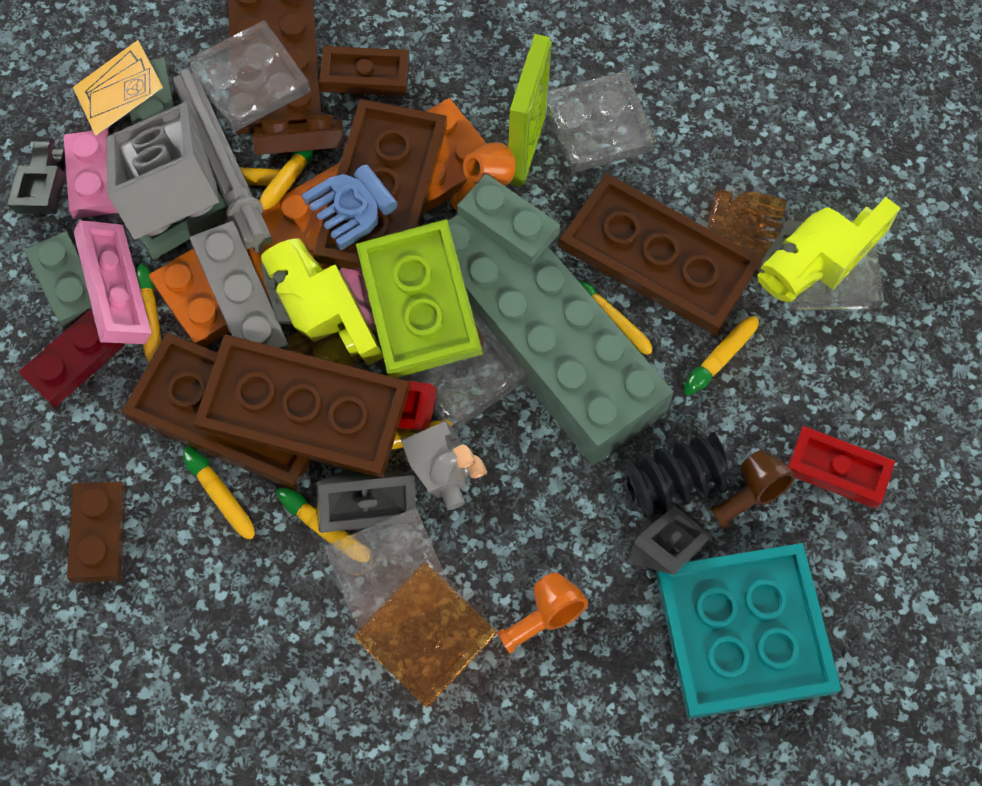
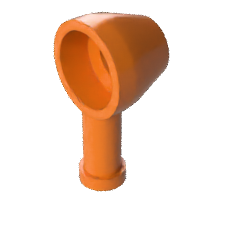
M500 142L487 143L465 157L463 172L468 181L459 192H455L450 198L452 207L457 211V205L485 174H488L505 187L512 181L515 174V159L508 146Z
M557 572L548 574L540 579L533 587L537 610L506 630L501 629L497 632L509 654L516 651L515 648L545 628L548 630L558 629L578 618L588 606V600L583 592Z

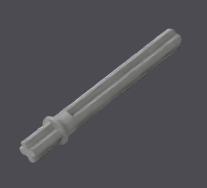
M188 69L180 70V75L173 78V85L181 103L187 101L192 110L215 180L228 207L226 213L228 221H234L246 249L253 248L255 253L264 251V245L272 243V237L262 218L263 206L257 198L252 196L197 74L190 73Z

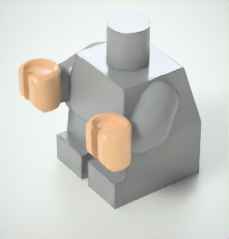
M446 421L401 440L411 468L431 494L437 498H443L447 510H453L465 504L460 489L468 486L467 476L470 475L471 478H478L487 474L483 461L478 456H473L471 449L464 444L456 447V445L461 443L456 430Z

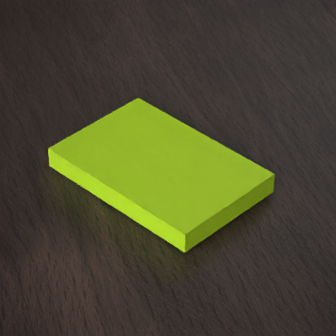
M534 34L510 107L508 148L513 153L515 159V174L509 185L521 188L522 185H525L546 118L552 41L547 36Z
M447 219L356 244L388 376L397 378L483 354Z

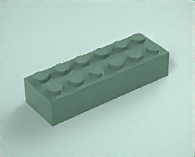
M456 215L448 220L475 323L593 466L667 413L674 393L673 390L549 247L530 266L460 216Z

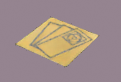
M139 40L73 87L95 136L163 88Z

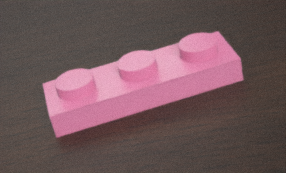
M79 220L74 230V236L100 342L146 344L152 333L123 225Z

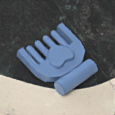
M369 165L360 166L354 173L355 178L345 174L330 177L302 194L304 203L306 205L310 204L312 211H316L334 200V204L320 211L317 214V218L323 220L331 214L337 213L336 216L324 223L325 229H330L344 220L348 221L331 232V237L336 239V244L340 250L368 235L378 224V208L384 215L392 213L398 206L397 201Z

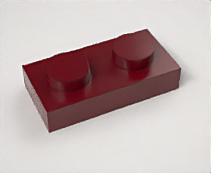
M88 310L18 372L39 395L55 408L121 350L124 344L100 342L93 312Z

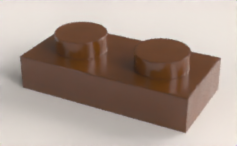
M323 46L319 78L321 92L407 96L410 64L409 50Z
M318 114L307 117L306 122L289 124L286 118L265 120L262 122V126H256L254 130L253 144L255 155L344 147L343 119L333 120L332 115Z
M122 481L73 483L67 579L71 583L122 580L126 486Z

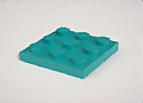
M803 543L690 561L675 575L656 570V578L687 719L834 695L841 691Z

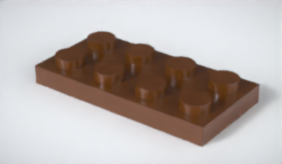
M228 0L233 118L236 134L254 133L255 127L262 126V122L268 119L286 118L289 124L306 122V118L309 116L322 114L314 0Z
M364 99L359 100L337 176L345 174L355 178L354 173L360 166L369 165L397 201L398 206L392 213L384 215L378 208V224L368 235L343 250L338 248L336 239L331 237V232L348 221L344 220L330 229H325L324 223L336 216L337 213L335 212L323 219L313 251L314 260L321 264L336 265L337 267L363 272L356 247L357 243L420 226L447 128L446 115ZM334 200L329 202L327 207L334 204Z
M607 173L559 239L560 249L715 336L755 276L763 259Z
M167 332L121 411L125 419L296 491L312 459L199 430L194 426L193 423L218 353Z
M224 334L193 424L199 430L383 478L411 386L409 381Z

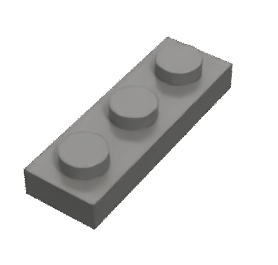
M234 221L189 237L231 336L288 350V342L279 322L275 318L274 311Z

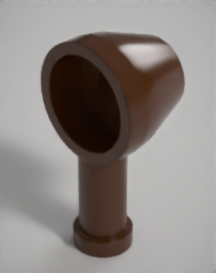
M763 450L751 454L740 466L746 487L718 506L714 505L709 508L708 511L711 517L721 529H724L729 525V521L754 504L765 505L774 501L787 491L794 482L796 475L791 468L783 461Z

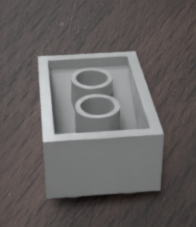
M187 101L107 136V195L134 240L144 235H158L167 230L172 223L187 216H201L208 212L214 204L219 203L216 180L192 110Z

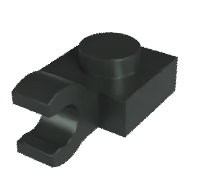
M36 138L32 147L30 166L18 165L7 204L16 214L57 213L66 174L61 170L65 165V150L53 149L55 144L53 138Z

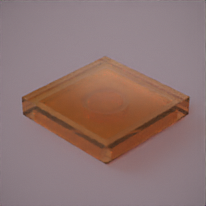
M423 561L353 634V637L428 708L498 632Z

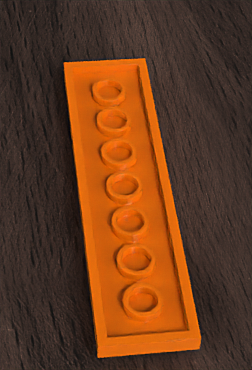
M450 98L426 111L446 115L447 128L423 214L448 200L455 192L461 190L468 181L463 172L465 157L480 146L487 144ZM341 162L288 192L272 208L263 210L262 218L272 237V243L264 245V251L255 253L253 248L246 249L270 304L271 300L260 267L262 263L261 255L280 242L298 238L301 239L310 255L314 258L313 251L323 220L317 218V214L327 208L328 203L316 211H312L310 204L306 205L304 203L302 194L330 177L337 176ZM193 249L149 274L156 291L192 343L206 347L224 336V334L229 333V329ZM319 263L323 270L331 267V265Z

